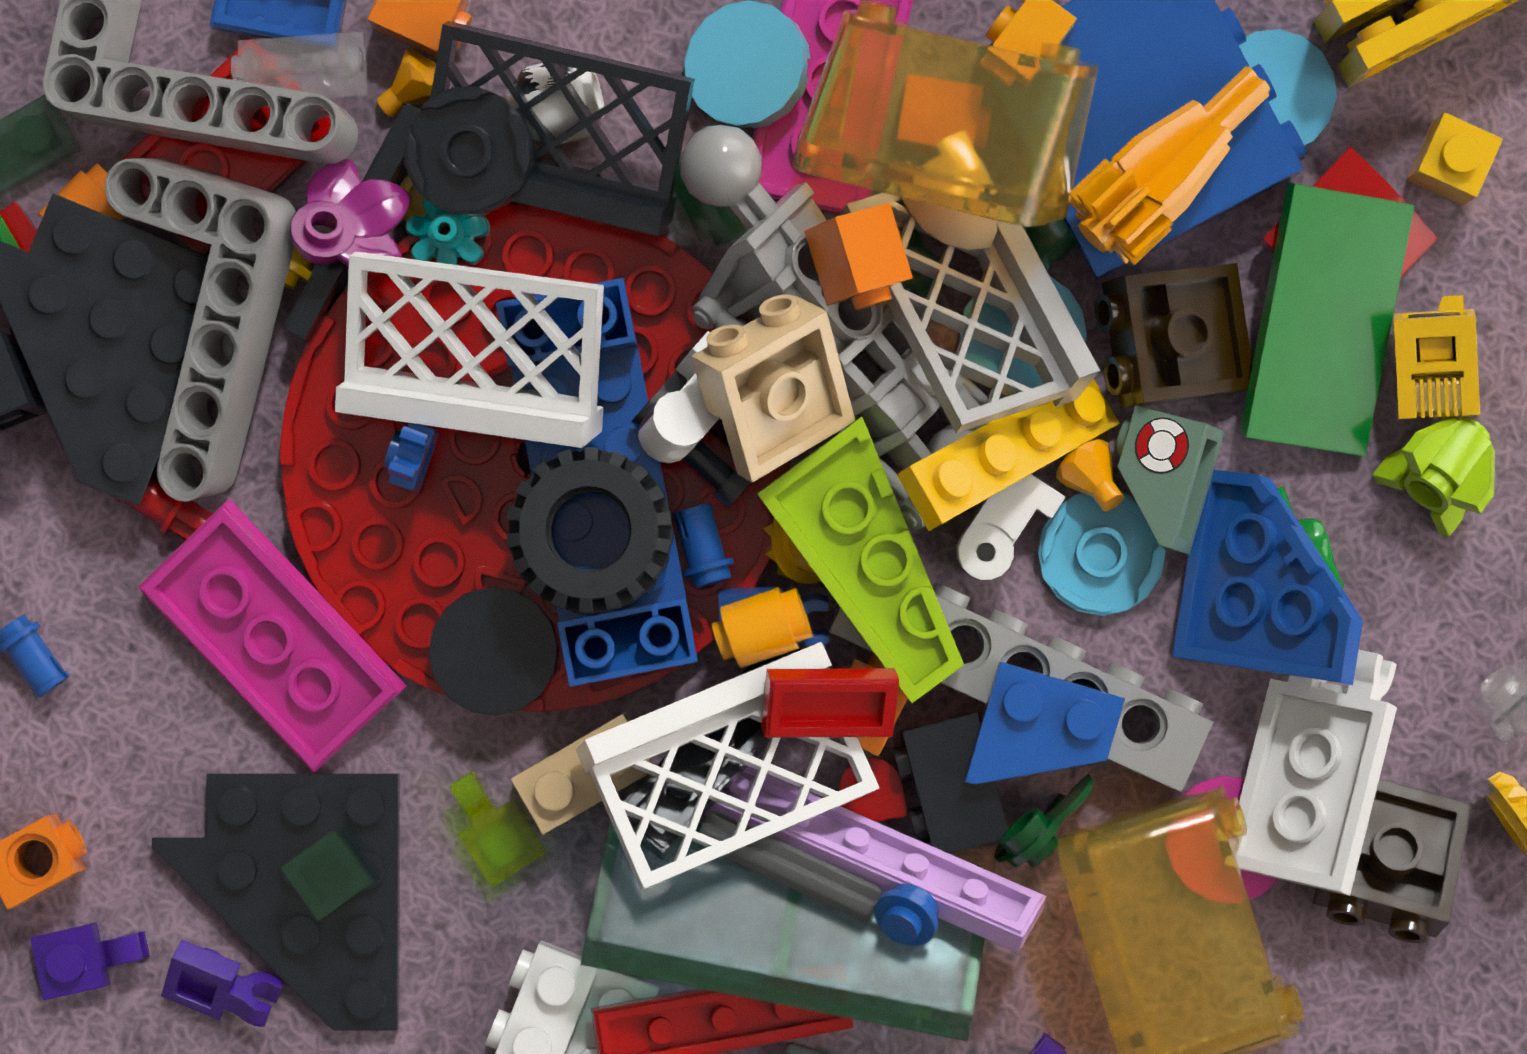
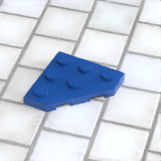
M1214 470L1190 555H1188L1172 657L1353 685L1363 619L1270 478L1256 474Z

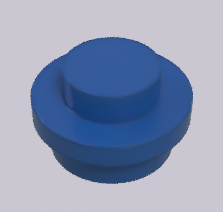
M900 884L895 886L892 890L883 893L874 907V916L877 924L884 934L896 943L910 946L924 945L933 938L937 931V903L927 891L916 885Z

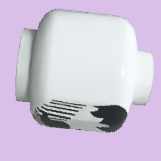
M543 63L523 68L517 77V81L521 85L527 101L555 84ZM559 65L566 76L576 70V68ZM587 71L570 82L591 114L604 107L602 91L596 73ZM560 89L532 107L537 117L555 138L581 121ZM507 94V100L514 107L518 108L519 105L513 96ZM523 113L532 134L533 143L542 147L545 144ZM584 128L561 144L586 139L591 135Z

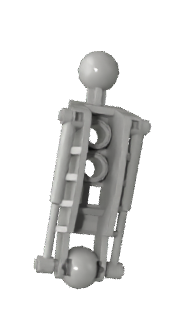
M724 125L707 126L691 137L681 154L680 176L689 193L703 204L719 207L729 206L748 229L727 250L699 297L700 301L691 308L692 318L699 327L713 329L714 327L719 328L725 325L744 326L761 316L759 307L765 300L777 295L798 296L826 310L855 420L861 416L863 417L878 456L887 453L901 471L986 425L983 424L955 433L887 301L856 311L851 299L827 306L804 230L827 220L811 196L815 192L807 182L796 184L775 203L759 183L762 177V155L754 140L744 131L737 127ZM861 351L884 372L874 384L851 361ZM962 375L958 376L955 387L967 410L987 403L988 397L974 383ZM939 410L950 425H947L930 437L925 446L915 432ZM879 457L894 494L903 501L899 507L907 526L917 530L922 529L925 524L896 475L897 473Z

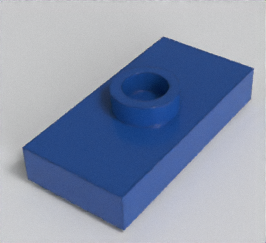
M214 0L210 26L216 30L337 52L347 0Z

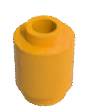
M777 587L721 606L722 620L712 623L714 636L723 659L727 660L735 657L740 668L799 649L800 641L813 637L804 605L796 588L781 592L780 588Z

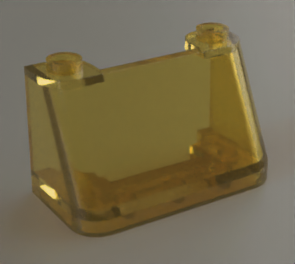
M859 0L858 9L845 10L843 12L797 141L792 166L795 170L1010 224L1041 226L1067 217L1071 198L1068 193L1073 189L1099 65L1079 61L1081 50L1067 45L1042 42L1040 53H1021L909 27L907 22L896 19L897 7L880 2Z
M1224 785L1078 826L1062 836L1058 841V853L1063 876L1118 1054H1246L1295 1038L1300 1032L1297 1023L1304 1022L1303 1005L1294 984L1285 986L1279 975L1272 976L1235 856L1239 848L1238 837L1247 834L1244 813L1236 797L1228 799Z

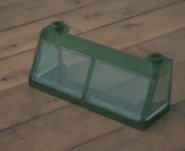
M610 822L580 965L968 1042L985 938L937 917V931L928 943L920 946L899 944L884 934L877 924L874 914L868 921H860L723 856L641 891L612 822ZM698 823L696 832H699L702 823ZM681 841L663 860L640 844L650 870L653 871L674 862ZM691 841L686 856L705 848ZM972 863V864H974V865H976V866H978V867H982V865H980V864Z

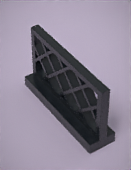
M451 21L442 24L431 97L448 90L450 81L454 87H480L499 75L519 105L517 109L522 114H525L545 144L533 152L534 163L525 187L513 198V202L659 236L673 220L677 197H674L673 194L695 82L694 78ZM457 41L479 46L494 69L468 85L454 64ZM497 50L515 55L504 61ZM524 57L541 60L555 81V84L527 101L521 85L509 69L510 66ZM559 65L576 68V70L566 76ZM587 71L603 75L617 96L616 99L593 114L590 113L570 83ZM621 79L639 84L627 90ZM649 86L676 92L671 118L654 129L633 99V96ZM560 89L581 121L555 138L537 117L532 107ZM622 104L643 136L616 152L596 120ZM584 128L587 129L606 160L590 170L574 166L560 145ZM669 129L665 147L658 135ZM648 143L662 164L659 186L636 181L622 161V158ZM549 151L555 159V161H550L539 157H541ZM611 166L617 176L601 172Z

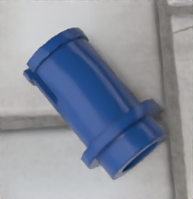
M712 503L691 507L672 515L673 520L676 521L689 569L683 572L684 577L692 578L695 589L721 583L732 578L729 566L734 565V560L725 556L713 514L714 508Z
M24 614L0 629V655L3 653L7 655L37 700L68 679L70 675L67 671H64L37 633V630L41 627L37 621L31 624Z

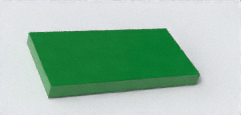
M1287 182L1239 435L1247 438L1366 457L1415 205Z

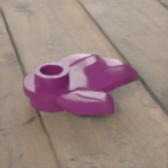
M350 159L326 164L308 181L306 188L307 204L297 210L291 221V241L303 258L315 264H329L339 260L349 267V255L355 252L402 258L398 246L388 233L405 217L411 200L410 193L397 184L385 180L370 179L361 182L358 170ZM324 225L332 228L334 231L323 234L317 232L312 226Z

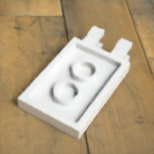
M1359 650L1353 685H1348V687L1326 683L1327 681L1290 675L1288 682L1270 679L1223 865L1245 872L1350 896L1397 707L1380 700L1391 686L1397 664L1392 661L1383 660V656L1378 653Z

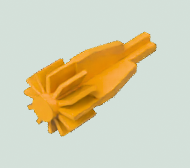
M1245 66L1204 106L1195 100L1190 101L1134 136L1111 158V162L1105 158L1068 193L1070 197L1067 201L1077 210L1075 216L1081 220L1078 227L1084 237L1103 253L1115 251L1123 263L1127 264L1130 261L1133 266L1136 265L1172 230L1170 228L1173 224L1172 222L1190 206L1230 150L1227 143L1233 137L1230 132L1269 96L1268 92L1271 89L1266 81L1258 78L1252 68Z

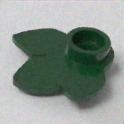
M1087 774L1071 789L1067 796L1058 793L1053 803L1044 813L1036 807L1023 814L1001 837L994 853V858L998 862L1008 861L1013 867L1020 866L1025 862L1030 867H1035L1044 861L1059 844L1055 833L1062 822L1089 796L1094 785V779Z

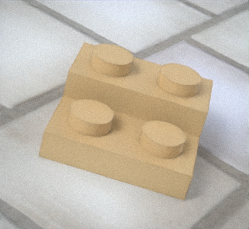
M785 294L765 300L759 307L760 317L744 326L725 325L716 328L706 338L708 347L691 356L707 412L722 419L737 474L750 482L756 481L856 421L827 311L798 296Z

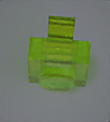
M473 770L451 784L449 788L473 822L461 830L458 835L492 888L546 854L547 851L513 798L496 808Z

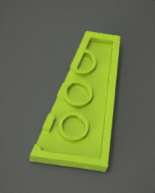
M861 416L757 494L884 667L895 668L899 677V687L910 702L913 703L964 666V663L864 419Z

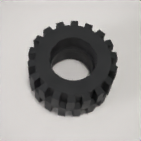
M585 447V450L572 452L569 449L557 453V458L547 463L542 461L533 468L535 472L526 482L522 480L516 490L518 495L514 505L509 506L507 516L509 534H506L508 548L511 550L514 559L513 564L519 575L524 578L528 586L536 594L553 605L579 614L595 613L598 615L621 607L626 608L635 603L636 599L645 592L648 593L657 583L656 580L661 572L666 569L670 559L671 544H673V528L668 503L659 485H657L650 474L640 464H635L623 454L615 451L612 453L601 451L599 448ZM585 493L602 494L613 499L624 510L629 522V540L623 554L613 564L599 570H581L569 565L556 551L552 539V525L559 509L571 498Z

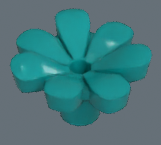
M424 198L422 205L426 215L424 217L414 215L407 219L406 233L420 239L410 251L413 259L430 261L432 258H435L437 263L458 265L457 259L462 258L469 265H476L482 260L484 251L474 240L489 234L490 224L486 217L455 215L435 207L429 200ZM449 226L451 228L447 235H441L440 232L443 227Z

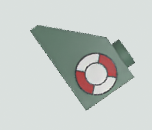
M1135 405L1132 419L1128 418L1124 421L1118 435L1117 453L1121 456L1118 468L1158 544L1190 555L1225 432L1206 423Z

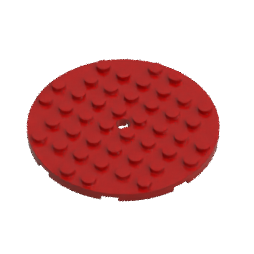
M508 204L489 214L475 215L486 217L490 224L489 234L474 240L484 251L482 260L476 265H469L462 258L457 259L459 266L592 284L624 278L648 400L675 373L678 365L707 331L712 332L716 329L715 327L713 329L699 327L694 322L691 308L700 301L699 297L713 274L696 258L661 234L655 236L526 204ZM449 226L443 227L440 232L441 235H447L451 228ZM408 235L396 243L402 258L413 259L410 251L420 241L418 237ZM432 258L429 262H437V259ZM379 272L368 273L367 293L384 313L401 299L404 294L388 274ZM409 277L415 286L423 280V278ZM434 280L421 291L444 321L448 320L466 304L449 282ZM470 285L471 288L476 292V294H478L485 288L482 286ZM347 287L337 298L328 313L322 316L301 354L289 387L282 420L280 465H282L287 520L297 551L310 579L324 599L377 655L394 670L432 691L446 695L434 678L429 659L432 629L444 609L463 594L487 587L515 590L536 602L552 623L559 649L555 673L543 694L523 709L517 711H560L597 705L631 694L662 679L681 667L682 665L569 687L557 622H560L557 606L536 594L528 586L524 578L519 575L513 564L514 559L507 544L506 534H509V521L507 520L509 506L514 505L518 495L516 490L522 480L526 482L531 477L530 474L523 471L518 461L519 451L522 445L525 444L524 439L423 425L435 429L440 435L420 492L416 493L389 483L391 474L384 467L387 450L396 431L401 432L404 426H409V423L335 412L336 387L343 383L345 379ZM495 289L482 301L499 321L495 302L516 299V296L511 290ZM410 302L389 319L412 348H415L433 332V329ZM472 310L450 328L474 358L495 341V338ZM366 315L367 328L373 322ZM378 329L365 339L364 366L389 370L402 359ZM440 338L436 339L418 355L436 377L451 378L463 368ZM500 346L479 364L496 385L512 387L514 385L512 372L507 365L505 351ZM408 365L400 370L401 372L413 373ZM469 373L460 379L475 382ZM708 431L701 441L735 471L736 468L731 450L713 433ZM683 459L672 463L661 462L697 654L715 639L712 623L719 621V589L755 588L770 559L765 553L771 546V537L763 528L773 524L774 516L757 493L791 468V460L756 481L751 482L728 508L714 496L717 489ZM712 503L714 508L713 514L725 556L734 560V565L729 566L732 578L721 583L695 589L692 578L684 577L683 572L689 569L676 521L673 520L672 515L691 507Z

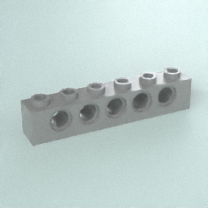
M935 583L933 590L950 631L961 625L969 626L979 634L981 639L979 655L973 661L964 663V666L943 680L941 684L987 704L999 661L1006 663L1015 653L1026 652L1036 659L1039 673L1068 682L1082 678L1089 681L1096 690L1125 698L1108 760L1176 791H1183L1214 723L1199 715L1204 705L1203 703L1169 688L1164 699L1141 689L1145 677L1110 662L1106 672L1082 662L1086 655V650L1053 635L1047 646L1024 636L1029 624L996 609L993 610L989 619L984 618L966 609L970 601L968 596ZM840 607L829 633L873 652ZM1142 705L1152 712L1155 719V728L1148 739L1135 743L1125 736L1122 729V719L1130 708Z

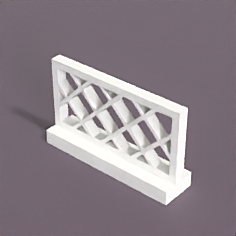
M355 252L349 255L345 379L343 383L336 387L335 412L582 448L602 432L603 406H597L604 285ZM368 271L388 274L404 294L401 299L384 313L367 293ZM409 277L423 278V280L415 286ZM434 280L449 282L466 303L446 321L441 318L421 293ZM470 285L482 286L485 288L478 294H476V292L471 288ZM495 289L511 290L528 311L525 316L508 330L502 326L482 301ZM531 293L548 296L539 303ZM558 297L584 300L583 328L570 339L566 337L544 310ZM409 302L433 329V332L415 348L409 345L389 320ZM471 310L495 338V341L475 358L450 329ZM366 315L373 322L367 328ZM533 318L558 348L537 366L534 365L512 338L516 332ZM377 329L402 358L389 370L364 366L365 339ZM438 338L442 340L463 366L451 378L436 377L418 356ZM582 339V352L580 354L574 345ZM500 346L525 375L512 387L496 385L479 364ZM561 355L565 356L580 375L579 397L558 394L541 373ZM408 365L413 373L401 372L400 370ZM469 373L475 382L460 379ZM531 382L537 391L522 388Z
M822 642L585 739L578 746L576 752L585 773H591L641 891L879 789L857 737H838L840 743L830 740L829 737H797L816 745L804 777L771 764L780 738H770L762 760L728 746L737 722L751 718L761 723L767 669H828L832 666ZM725 728L720 742L705 737ZM691 742L715 752L703 785L669 771L678 747ZM824 750L847 758L858 783L838 792L814 782L813 779ZM667 752L661 767L646 761ZM724 756L758 770L746 802L712 789ZM633 767L657 777L645 809L643 810L621 801L610 775ZM766 774L800 787L791 812L777 816L755 806ZM665 781L699 794L687 827L653 814ZM809 792L824 797L804 806ZM707 799L742 812L733 837L724 841H718L695 831ZM627 815L640 819L635 833ZM750 816L766 822L745 831ZM648 823L683 837L674 862L653 871L650 870L640 847ZM691 841L707 847L686 856Z

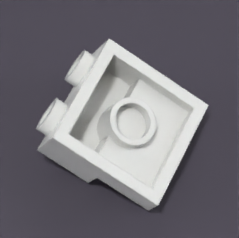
M541 940L535 954L523 949L509 983V986L520 990L511 1013L499 1009L485 1045L496 1049L495 1054H597L590 1008L657 996L660 987Z

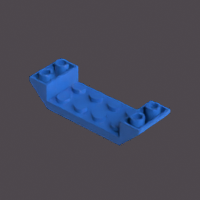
M624 278L593 283L604 285L597 406H603L602 432L582 448L525 440L531 475L535 472L533 468L542 461L547 463L557 458V453L569 449L575 452L585 450V447H594L610 453L615 451L627 456L635 464H640L659 485L668 503L661 462L650 457L645 452L638 437L639 429L631 422L649 400ZM537 294L533 296L540 303L548 295ZM558 297L544 309L568 339L583 328L584 300ZM517 298L495 302L499 322L506 330L528 313ZM534 318L512 336L535 366L539 365L558 349ZM582 339L574 345L580 354L582 352ZM505 352L507 365L512 372L515 385L525 375ZM561 355L541 373L558 394L579 397L580 375L565 356ZM531 382L522 388L537 391ZM585 493L568 500L557 512L552 525V539L556 551L566 563L581 570H599L613 564L623 554L629 540V522L624 510L613 499L597 493ZM674 529L673 544H671L670 559L666 569L661 572L654 587L648 593L645 592L636 599L635 603L626 608L621 607L598 615L595 613L579 614L557 606L560 621L557 622L569 687L698 662Z

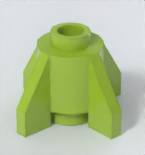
M1444 417L1440 422L1416 431L1405 447L1386 456L1373 473V477L1377 484L1401 491L1405 487L1408 494L1417 503L1432 510L1430 515L1438 533L1450 537L1463 520L1466 510L1481 514L1494 497L1495 450L1490 441L1488 431L1479 422L1468 417Z

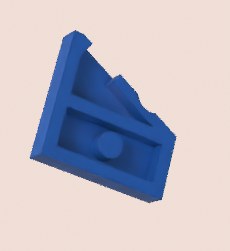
M999 661L964 781L980 784L1107 761L1125 698Z

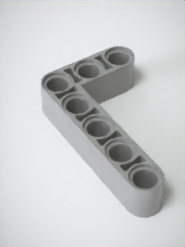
M60 0L43 78V90L46 98L53 106L77 120L92 125L323 164L338 163L346 159L354 151L358 141V128L355 120L344 109L327 97L316 93L128 63L142 0ZM103 15L104 25L101 32L96 37L88 40L87 30L90 23L95 18ZM90 77L88 93L83 99L75 102L74 91L77 84L81 80ZM149 86L150 97L147 104L142 109L133 112L132 105L135 95L141 89ZM209 96L210 107L207 114L202 119L192 122L191 113L195 103L199 99ZM269 106L270 118L268 123L261 130L252 132L251 120L253 115L260 108ZM324 116H330L331 128L328 134L322 140L312 142L311 130L315 122Z
M125 159L117 162L109 170L105 179L106 197L115 211L123 216L211 244L157 469L158 480L165 493L175 500L187 502L224 493L233 485L237 477L294 249L290 238V226L296 210L289 200L280 195L170 159ZM144 174L147 175L151 184V193L147 201L140 189ZM200 192L204 194L208 204L204 219L200 217L196 208V200ZM257 209L262 214L265 222L264 232L260 239L255 234L252 226L253 216ZM241 272L247 277L249 283V294L246 300L240 296L237 288V280ZM225 334L232 340L234 347L231 361H228L222 350V340ZM210 395L216 401L219 409L216 422L210 418L207 410V401ZM194 457H197L203 468L201 483L198 482L193 474L192 461Z

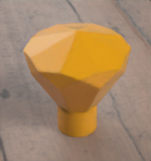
M412 48L406 49L392 86L377 98L381 109L388 116L394 118L400 112L402 106H406L407 103L410 105L425 104L431 97L436 64L420 52Z
M1097 439L1084 443L1069 453L1057 468V480L1068 488L1092 496L1104 512L1115 509L1124 500V495L1113 482L1110 446L1104 440Z

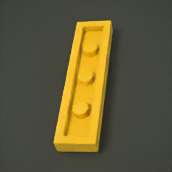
M1093 379L1075 401L1055 407L1053 401L989 422L914 463L896 475L928 531H931L1120 423L1095 379Z

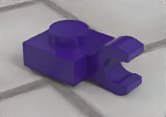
M97 922L30 938L43 1001L110 985L107 971L108 966L138 961L150 956L145 931L101 941Z
M181 939L172 956L161 997L217 1020H220L224 1011L227 1010L238 1015L248 1024L265 1027L272 1006L257 1000L255 997H262L277 1003L284 982L277 976L266 972L238 976L241 963L224 957L217 951L202 948Z

